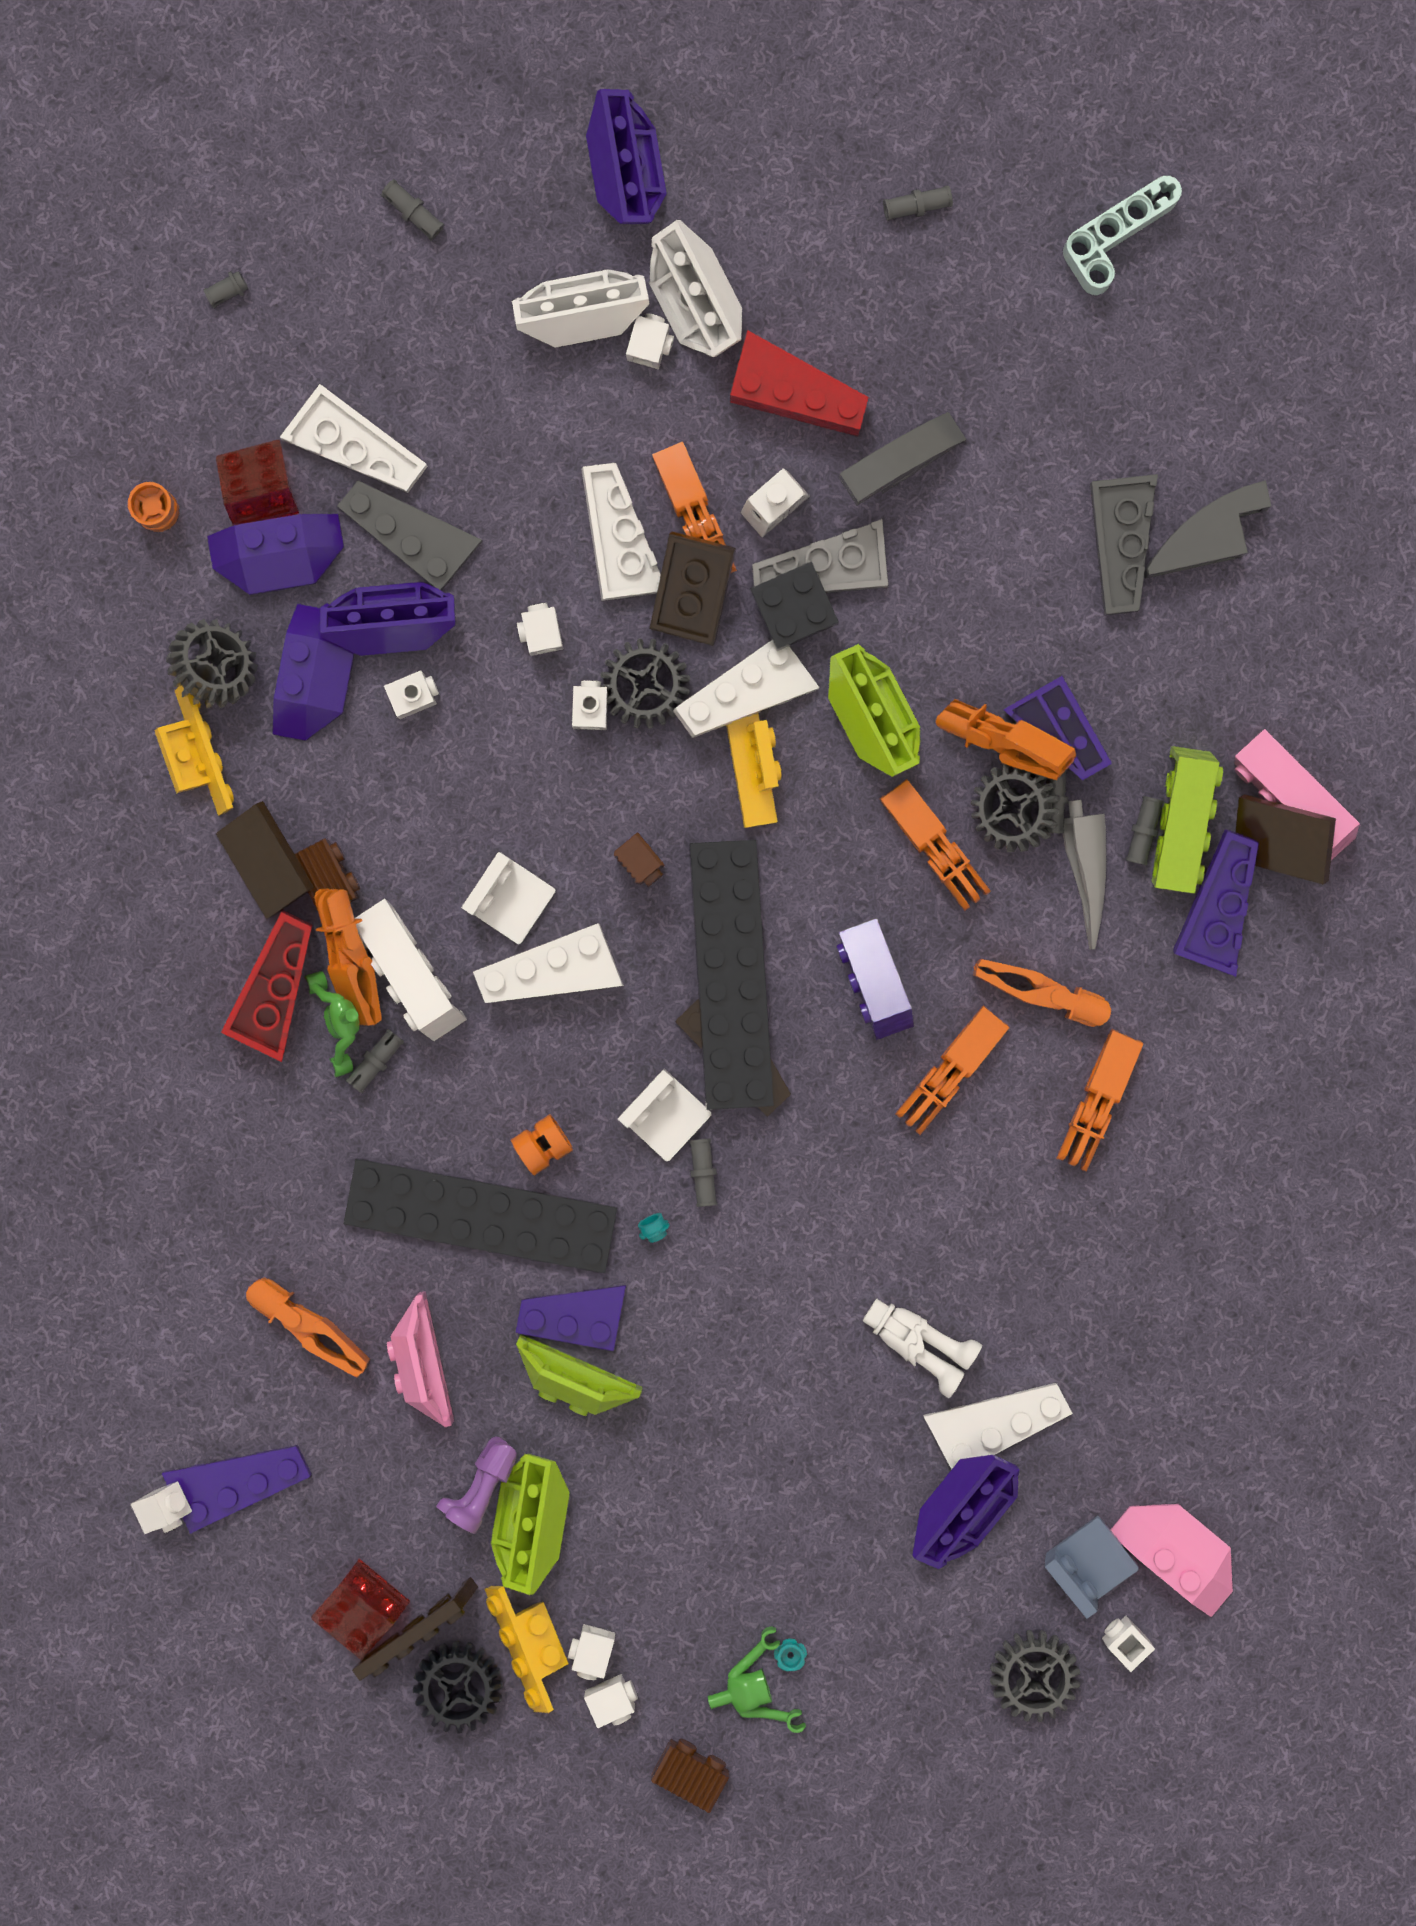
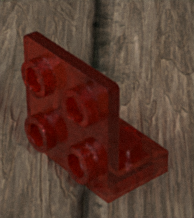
M280 440L216 456L223 503L233 526L299 514L298 505L288 481Z
M358 1559L340 1584L313 1613L311 1619L355 1656L362 1659L394 1625L410 1600L362 1560Z

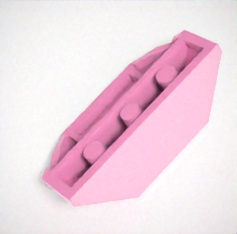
M426 1291L419 1292L391 1334V1341L387 1342L388 1354L391 1362L396 1361L398 1374H394L397 1393H403L406 1403L442 1426L448 1427L452 1426L454 1417Z
M1179 1504L1130 1506L1111 1528V1531L1121 1544L1139 1561L1191 1604L1210 1617L1215 1614L1233 1592L1231 1547Z

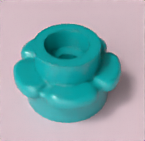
M661 1213L653 1214L639 1222L638 1228L641 1232L639 1237L643 1240L648 1239L650 1243L657 1242L667 1235L666 1230L670 1225L667 1220H664Z
M795 1639L783 1640L782 1644L774 1651V1658L778 1661L777 1665L784 1671H797L805 1664L804 1658L807 1656V1650L802 1643H797ZM789 1652L794 1654L792 1658L787 1656Z

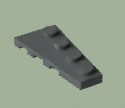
M1158 474L1099 480L1090 483L1104 616L1134 613L1140 609L1145 572L1144 566L1146 551L1148 550L1149 529L1153 514V500Z
M360 481L356 482L337 505L340 510L428 583L441 591L483 542L481 539Z

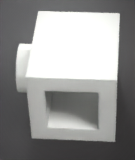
M646 314L645 317L638 316L636 318L626 352L627 361L659 369L663 354L669 356L674 336L669 335V324L664 323V318L654 314Z
M547 603L535 604L528 607V612L521 613L523 622L517 623L521 643L527 642L531 656L563 650L557 614L554 607L548 608Z
M422 671L384 686L395 714L399 719L437 704L434 696L439 694L432 676L426 678Z
M581 681V686H573V729L607 730L608 691L607 687H600V681Z
M178 1481L156 1489L131 1503L144 1534L162 1528L164 1533L169 1532L183 1524L180 1518L192 1512Z
M1127 1616L1121 1620L1119 1618L1115 1619L1104 1631L1106 1635L1102 1639L1107 1648L1130 1672L1155 1650L1150 1640Z
M583 1624L580 1639H572L568 1658L574 1660L572 1670L577 1671L579 1677L587 1680H596L597 1677L604 1679L615 1640V1632Z
M622 1674L586 1689L584 1699L597 1728H600L611 1722L615 1726L629 1720L631 1713H634V1701L638 1700V1696L631 1680L625 1682Z

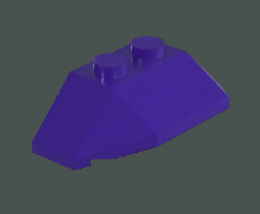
M600 89L596 94L586 133L597 202L620 224H649L653 221L655 213L667 194L656 128L643 109L633 100L634 96L629 90Z
M298 514L234 525L207 536L212 568L249 595L316 584L344 548L339 514Z
M423 582L358 587L341 595L331 604L327 603L320 607L321 637L359 656L427 650L456 625L454 595L448 592L444 593L438 588Z
M297 604L287 629L273 701V735L306 741L344 712L355 653L321 637L320 608Z
M995 1455L960 1459L920 1508L912 1554L914 1559L940 1569L947 1565V1561L957 1559L978 1547L1018 1497L1019 1468L1017 1465Z

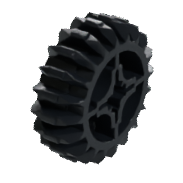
M454 1641L451 1652H449L448 1646L443 1643L439 1648L441 1656L436 1651L430 1650L428 1653L430 1661L422 1659L419 1667L423 1671H418L414 1675V1679L419 1683L413 1686V1693L421 1695L416 1699L415 1705L420 1707L426 1705L421 1715L423 1718H426L433 1714L434 1717L431 1723L433 1727H436L439 1721L445 1722L443 1727L445 1732H449L451 1724L456 1725L457 1733L460 1734L463 1732L465 1723L473 1731L476 1729L475 1719L482 1724H486L488 1721L486 1713L494 1715L497 1707L493 1703L501 1702L502 1695L497 1690L503 1688V1681L495 1679L501 1673L500 1668L495 1667L489 1670L495 1659L493 1656H490L483 1661L481 1659L485 1651L483 1647L477 1650L476 1655L471 1653L473 1647L471 1642H467L465 1651H461L459 1641ZM450 1663L466 1664L459 1672H451L447 1669L443 1671L440 1669ZM475 1670L484 1682V1697L477 1693L478 1690L471 1684L470 1679ZM466 1676L463 1689H460L450 1699L453 1685H457ZM431 1678L439 1681L438 1686L445 1692V1697L441 1704L438 1703L433 1695ZM457 1703H465L469 1706L475 1705L474 1708L467 1711H451V1708Z

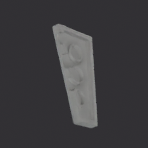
M882 519L864 527L852 529L838 536L752 564L754 586L812 561L826 593L888 587Z

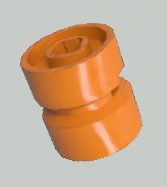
M144 482L137 485L130 492L128 510L131 516L143 527L153 532H163L170 529L176 523L179 516V505L176 498L162 485L154 482Z
M551 1114L535 1123L532 1132L526 1129L511 1139L512 1145L519 1157L534 1176L550 1166V1159L559 1160L573 1151L571 1143ZM542 1136H545L551 1145V1148L546 1151L538 1140Z

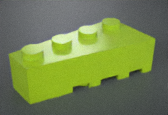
M1171 746L1169 757L1174 758L1176 761L1174 771L1167 773L1166 797H1170V803H1164L1162 807L1160 829L1165 831L1164 836L1159 835L1157 839L1152 883L1155 888L1195 893L1196 885H1201L1204 878L1205 866L1201 865L1202 853L1208 852L1211 833L1207 832L1209 819L1213 820L1216 814L1217 800L1213 799L1215 787H1220L1223 767H1219L1220 762L1209 751Z

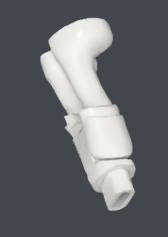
M878 1299L874 1301L863 1319V1322L874 1328L873 1333L876 1335L879 1333L881 1339L898 1352L906 1362H911L914 1367L917 1362L937 1377L939 1391L947 1398H950L959 1386L964 1372L924 1349L923 1341L943 1352L965 1370L969 1369L982 1348V1344L974 1340L965 1342L953 1340L927 1324V1320L921 1318V1316L904 1308H895V1305L892 1303L887 1306Z

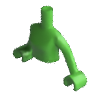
M322 971L305 975L304 978L309 985V994L315 993L321 1001L331 1003L324 1011V1019L329 1033L334 1038H342L335 1046V1056L329 1058L334 1066V1076L339 1077L352 1073L353 1065L351 1058L347 1053H344L353 1043L356 1037L355 1034L360 1029L358 1012L353 1003L344 999L342 995L326 991L328 985Z
M767 1627L762 1631L761 1641L729 1672L727 1690L707 1696L711 1709L732 1703L741 1717L783 1721L787 1723L790 1731L800 1733L805 1729L806 1723L793 1725L790 1721L793 1717L800 1716L802 1714L801 1710L793 1709L788 1713L771 1708L758 1707L772 1703L763 1669L761 1668L752 1673H743L767 1649L774 1650L780 1645L779 1640L773 1643L765 1640L766 1635L776 1632L775 1627Z

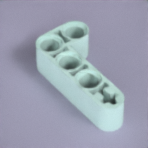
M1162 176L1069 236L1063 248V256L1087 293L1092 295L1102 294L1113 281L1115 270L1105 252L1164 216L1175 207L1182 192L1181 185L1176 178ZM1160 191L1162 193L1168 191L1171 194L1169 199L1166 196L1162 197L1153 206L1152 201L1155 200ZM1128 208H1139L1143 212L1144 218H1132L1128 213ZM1100 226H1112L1116 235L1114 237L1104 236L1100 231ZM1076 242L1082 243L1086 246L1088 253L1085 255L1075 254L1071 246ZM1094 270L1102 272L1105 276V282L1101 284L1093 282L1089 273Z

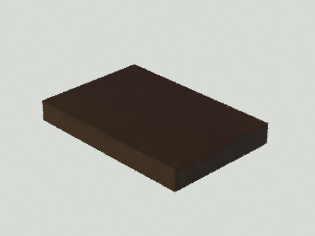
M671 531L649 629L713 646L717 638L736 548Z
M1245 794L1239 797L1235 833L1254 839L1259 843L1255 866L1319 884H1325L1329 881L1336 818Z
M263 801L253 805L216 833L266 919L278 914L315 888Z

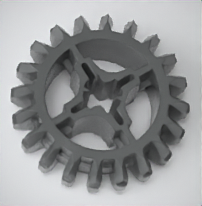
M204 618L199 620L196 625L191 622L187 624L184 630L177 632L175 640L168 647L170 653L166 657V662L171 666L167 670V675L176 676L173 681V687L182 686L184 688L182 697H186L189 694L193 695L194 705L198 704L201 699L205 701L207 709L211 708L215 702L220 709L225 707L228 702L233 705L237 703L240 697H244L249 692V686L251 687L255 682L256 677L253 674L256 673L258 665L253 663L256 658V652L247 651L251 646V640L242 642L240 640L242 630L234 634L230 631V623L225 624L222 628L219 626L217 619L212 620L210 625L207 624ZM199 644L200 650L198 655L194 659L189 660V648ZM235 667V680L226 684L224 680L226 672L229 668Z
M642 638L637 639L638 649L632 650L631 644L626 642L624 646L627 654L623 656L618 649H615L613 654L619 661L617 663L609 659L605 661V665L613 670L612 673L601 672V678L610 681V684L600 686L607 687V691L612 693V695L607 696V705L616 702L617 705L611 710L613 716L618 715L621 710L625 712L621 719L623 724H626L632 716L635 717L634 728H639L641 719H646L647 728L652 729V718L658 717L659 723L663 726L666 724L663 714L667 712L670 717L675 718L676 714L673 712V704L679 706L684 702L677 698L678 694L689 695V689L680 687V683L689 682L690 676H679L678 674L687 668L686 663L674 665V662L679 658V653L675 651L667 657L666 653L668 652L669 645L666 643L662 645L660 651L655 650L656 639L650 640L649 648H644ZM636 658H653L647 668L642 671H635L625 667L627 663ZM662 663L667 666L672 674V692L664 689L656 680ZM651 673L653 679L650 681L654 684L655 689L645 688L637 698L639 694L637 688L640 685L636 684L635 678L645 679ZM619 675L624 677L634 687L628 705L618 693L617 681ZM648 696H655L665 700L661 706L655 709L637 710L639 704Z
M1003 764L1002 771L998 767L992 768L991 775L993 779L987 775L982 776L981 781L986 787H975L974 792L981 797L970 802L972 806H979V812L971 814L972 819L981 818L982 823L976 826V830L979 832L987 829L984 840L990 842L995 839L994 847L996 849H1002L1006 844L1007 852H1015L1017 846L1021 852L1028 851L1029 843L1034 848L1041 845L1039 836L1043 839H1049L1051 836L1045 827L1056 828L1058 825L1055 820L1050 819L1051 815L1061 814L1060 809L1052 808V802L1060 801V796H1050L1049 793L1056 788L1055 783L1044 785L1047 777L1036 776L1034 773L1013 768L1006 764ZM1013 779L1023 781L1034 791L1021 795L1015 788H1011L1008 781ZM999 789L1000 806L993 812V800ZM1025 801L1020 804L1021 809H1017L1020 813L1006 814L1011 811L1012 802ZM1039 802L1038 817L1032 826L1031 809L1033 805ZM1009 819L1013 821L1016 827L1021 828L1023 834H1011L1002 829L998 823Z
M1027 1630V1640L1022 1641L1020 1635L1015 1633L1013 1636L1016 1645L1012 1647L1005 1640L1002 1644L1007 1653L1004 1654L1001 1651H996L994 1654L1001 1664L992 1663L990 1665L991 1671L996 1673V1675L990 1677L991 1685L998 1686L993 1690L995 1698H1002L1000 1704L1003 1709L1011 1707V1714L1014 1717H1017L1023 1710V1718L1027 1722L1030 1721L1033 1713L1036 1714L1038 1722H1043V1713L1048 1712L1050 1717L1055 1719L1056 1712L1054 1708L1058 1706L1062 1711H1066L1067 1706L1063 1700L1066 1698L1074 1701L1076 1698L1069 1689L1080 1687L1079 1681L1073 1678L1080 1675L1079 1667L1072 1666L1077 1661L1075 1654H1067L1070 1649L1067 1643H1062L1058 1646L1059 1638L1057 1635L1051 1636L1048 1642H1046L1047 1634L1045 1631L1041 1630L1038 1634V1640H1036L1032 1630ZM1044 1652L1049 1654V1656H1043L1039 1660L1032 1661L1026 1658L1024 1654ZM1014 1662H1016L1022 1673L1021 1677L1016 1681L1017 1685L1011 1690L1008 1683L1009 1672ZM1059 1662L1062 1674L1060 1683L1055 1690L1048 1680L1052 1672L1055 1671L1053 1667ZM1026 1667L1031 1672L1035 1670L1038 1673V1670L1040 1671L1044 1686L1040 1681L1035 1682L1034 1679L1030 1682L1031 1679ZM1032 1692H1040L1046 1698L1032 1701L1021 1697L1023 1695L1027 1697Z

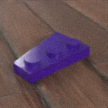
M626 1285L522 1299L516 1333L614 1351Z

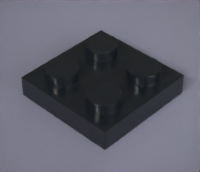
M812 561L750 588L777 651L839 624Z

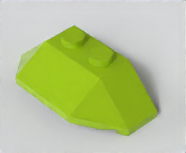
M859 644L831 656L828 699L858 757L891 777L920 763V756L918 755L920 725L890 667L875 656L865 652V649Z
M520 1334L516 1343L534 1389L539 1390L538 1395L550 1402L556 1403L559 1399L569 1403V1409L577 1414L587 1416L589 1412L596 1415L640 1397L642 1392L641 1386L522 1334Z
M524 1454L520 1461L513 1466L507 1482L501 1481L491 1539L492 1550L497 1566L502 1574L503 1587L528 1595H534L560 1556L570 1492L555 1461L532 1454Z

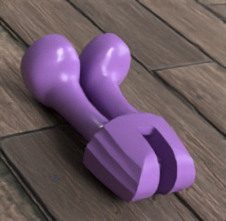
M501 1437L491 1438L475 1462L478 1469L468 1492L459 1500L442 1498L436 1507L445 1513V1517L470 1533L476 1534L482 1524V1518L495 1486L499 1481L506 1483L516 1461L517 1453L515 1449Z

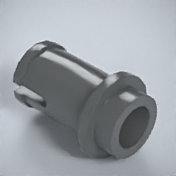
M230 271L228 272V277L203 289L214 309L238 294L244 296V291L249 289L239 271L235 273Z

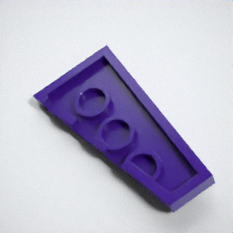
M1227 829L1224 830L1174 946V954L1236 977L1239 949H1241L1244 917L1247 915L1248 909L1247 899L1249 888L1252 885L1259 844L1256 840Z
M298 1445L164 1471L162 1473L167 1485L179 1482L192 1512L182 1518L190 1533L305 1480L312 1475Z

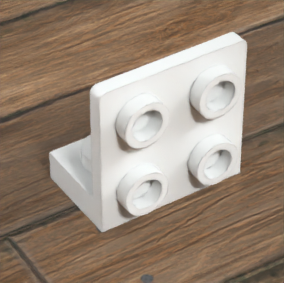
M498 852L461 908L478 917L515 943L521 944L556 890L504 854Z
M663 1069L619 1116L618 1120L627 1128L630 1127L665 1161H670L710 1118L711 1111L706 1110V1107L666 1069Z

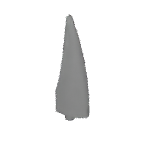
M1082 800L1068 801L1070 818H1064V845L1082 902L1089 949H1095L1105 896V814L1083 816Z

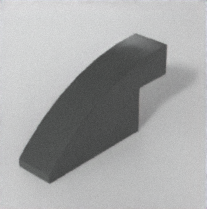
M947 412L907 432L841 472L839 480L856 506L880 491L882 494L889 491L966 441V438L950 413Z
M1266 480L1239 488L1200 509L1163 543L1147 565L1144 578H1152L1237 559L1246 555L1248 552L1240 517L1264 512L1271 507Z

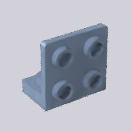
M1099 1516L1093 1518L1049 1550L1045 1557V1568L1086 1619L1098 1611L1099 1598L1139 1570L1138 1563Z

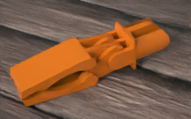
M683 441L652 454L678 518L683 517L686 525L682 526L685 535L726 545L714 514L709 515L706 506H708L707 496ZM694 511H696L699 520L695 519L693 515ZM734 562L732 565L731 573L737 571Z
M954 699L937 716L935 721L940 729L965 739L966 748L974 744L981 748L993 749L1000 753L999 759L1002 763L1053 780H1058L1076 758L1075 748L1023 720H1019L1016 724L1005 722L1001 717L987 712L986 704L978 709Z
M907 779L880 798L882 804L919 853L924 851L929 857L928 865L940 879L941 883H944L964 911L970 908V906L951 880L955 878L974 903L981 899L962 873L966 870L984 895L991 892L957 844L948 841L945 836L947 830ZM934 842H935V843L937 844V846L940 848V850H941L940 852H939V851L937 850V848L934 846V844H933ZM962 860L963 864L956 868L954 865ZM949 870L952 871L950 874L944 877L943 874Z
M319 889L315 893L314 898L322 926L317 928L316 931L324 932L329 958L327 970L334 989L344 999L353 1003L359 1015L360 1025H376L382 1020L375 970L371 965L373 961L368 957L356 924L362 922V919L354 918L346 890Z
M979 959L975 964L973 976L1020 1001L1052 1009H1066V1019L1091 1027L1101 1026L1110 1018L1111 1007L1105 998L1081 987H1076L1073 994L1065 986L1033 970ZM978 967H986L992 972H1008L1026 978L1034 989L1026 991L1017 990L1005 984L997 975L987 974Z
M983 1005L940 1058L944 1061L938 1068L933 1066L895 1115L901 1118L920 1095L924 1096L905 1121L911 1127L932 1103L934 1107L915 1130L921 1135L942 1108H945L960 1088L958 1083L963 1077L969 1078L1007 1032L1009 1026ZM954 1068L955 1070L947 1077L946 1075ZM925 1084L929 1086L928 1088L932 1090L931 1092L924 1087ZM938 1094L943 1101L939 1100L935 1095Z
M1114 1029L1110 1030L1084 1088V1091L1088 1092L1084 1102L1081 1101L1077 1106L1074 1116L1069 1123L1070 1128L1056 1159L1063 1161L1066 1158L1078 1132L1079 1135L1070 1153L1068 1164L1074 1167L1078 1164L1089 1138H1092L1080 1166L1081 1170L1087 1172L1101 1139H1104L1103 1136L1112 1117L1109 1114L1113 1104H1118L1122 1098L1142 1049L1143 1042L1119 1033ZM1078 1120L1085 1125L1084 1128L1077 1125ZM1091 1127L1098 1130V1133L1090 1131Z
M265 1277L258 1279L248 1288L246 1299L250 1305L270 1319L268 1323L274 1321L275 1318L280 1320L284 1328L289 1330L301 1342L303 1348L356 1378L367 1368L370 1358L328 1318L314 1313L303 1305L294 1304L289 1299L294 1294L293 1292L289 1293L276 1282ZM317 1333L330 1337L341 1347L345 1355L327 1348L320 1342Z

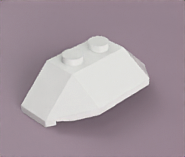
M681 220L674 221L652 237L651 247H653L650 263L649 284L679 343L706 353L711 357H716L741 340L742 307L712 248Z
M603 270L542 282L529 290L522 298L513 300L512 304L517 330L556 348L621 335L649 305V298L644 276H632L625 272Z

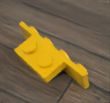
M179 686L175 690V694L184 721L159 727L155 730V734L176 794L208 785L217 814L220 816L233 808V793L230 786L224 783L221 774L223 770L222 761L218 753H214L211 746V730L208 723L202 720L199 711L200 702L194 705V696L191 694L182 697L184 688Z
M757 713L726 725L744 828L778 822L772 789L778 787V781L781 780L780 764L778 760L774 761L772 748L776 745L775 734L772 727L768 728L767 720L760 721L759 714Z
M503 1586L485 1588L484 1590L488 1597L486 1599L487 1607L491 1614L496 1617L500 1626V1639L508 1647L513 1658L511 1665L517 1677L521 1678L526 1690L524 1691V1698L528 1706L534 1712L549 1713L554 1709L542 1678L569 1663L544 1602L536 1603L515 1614Z

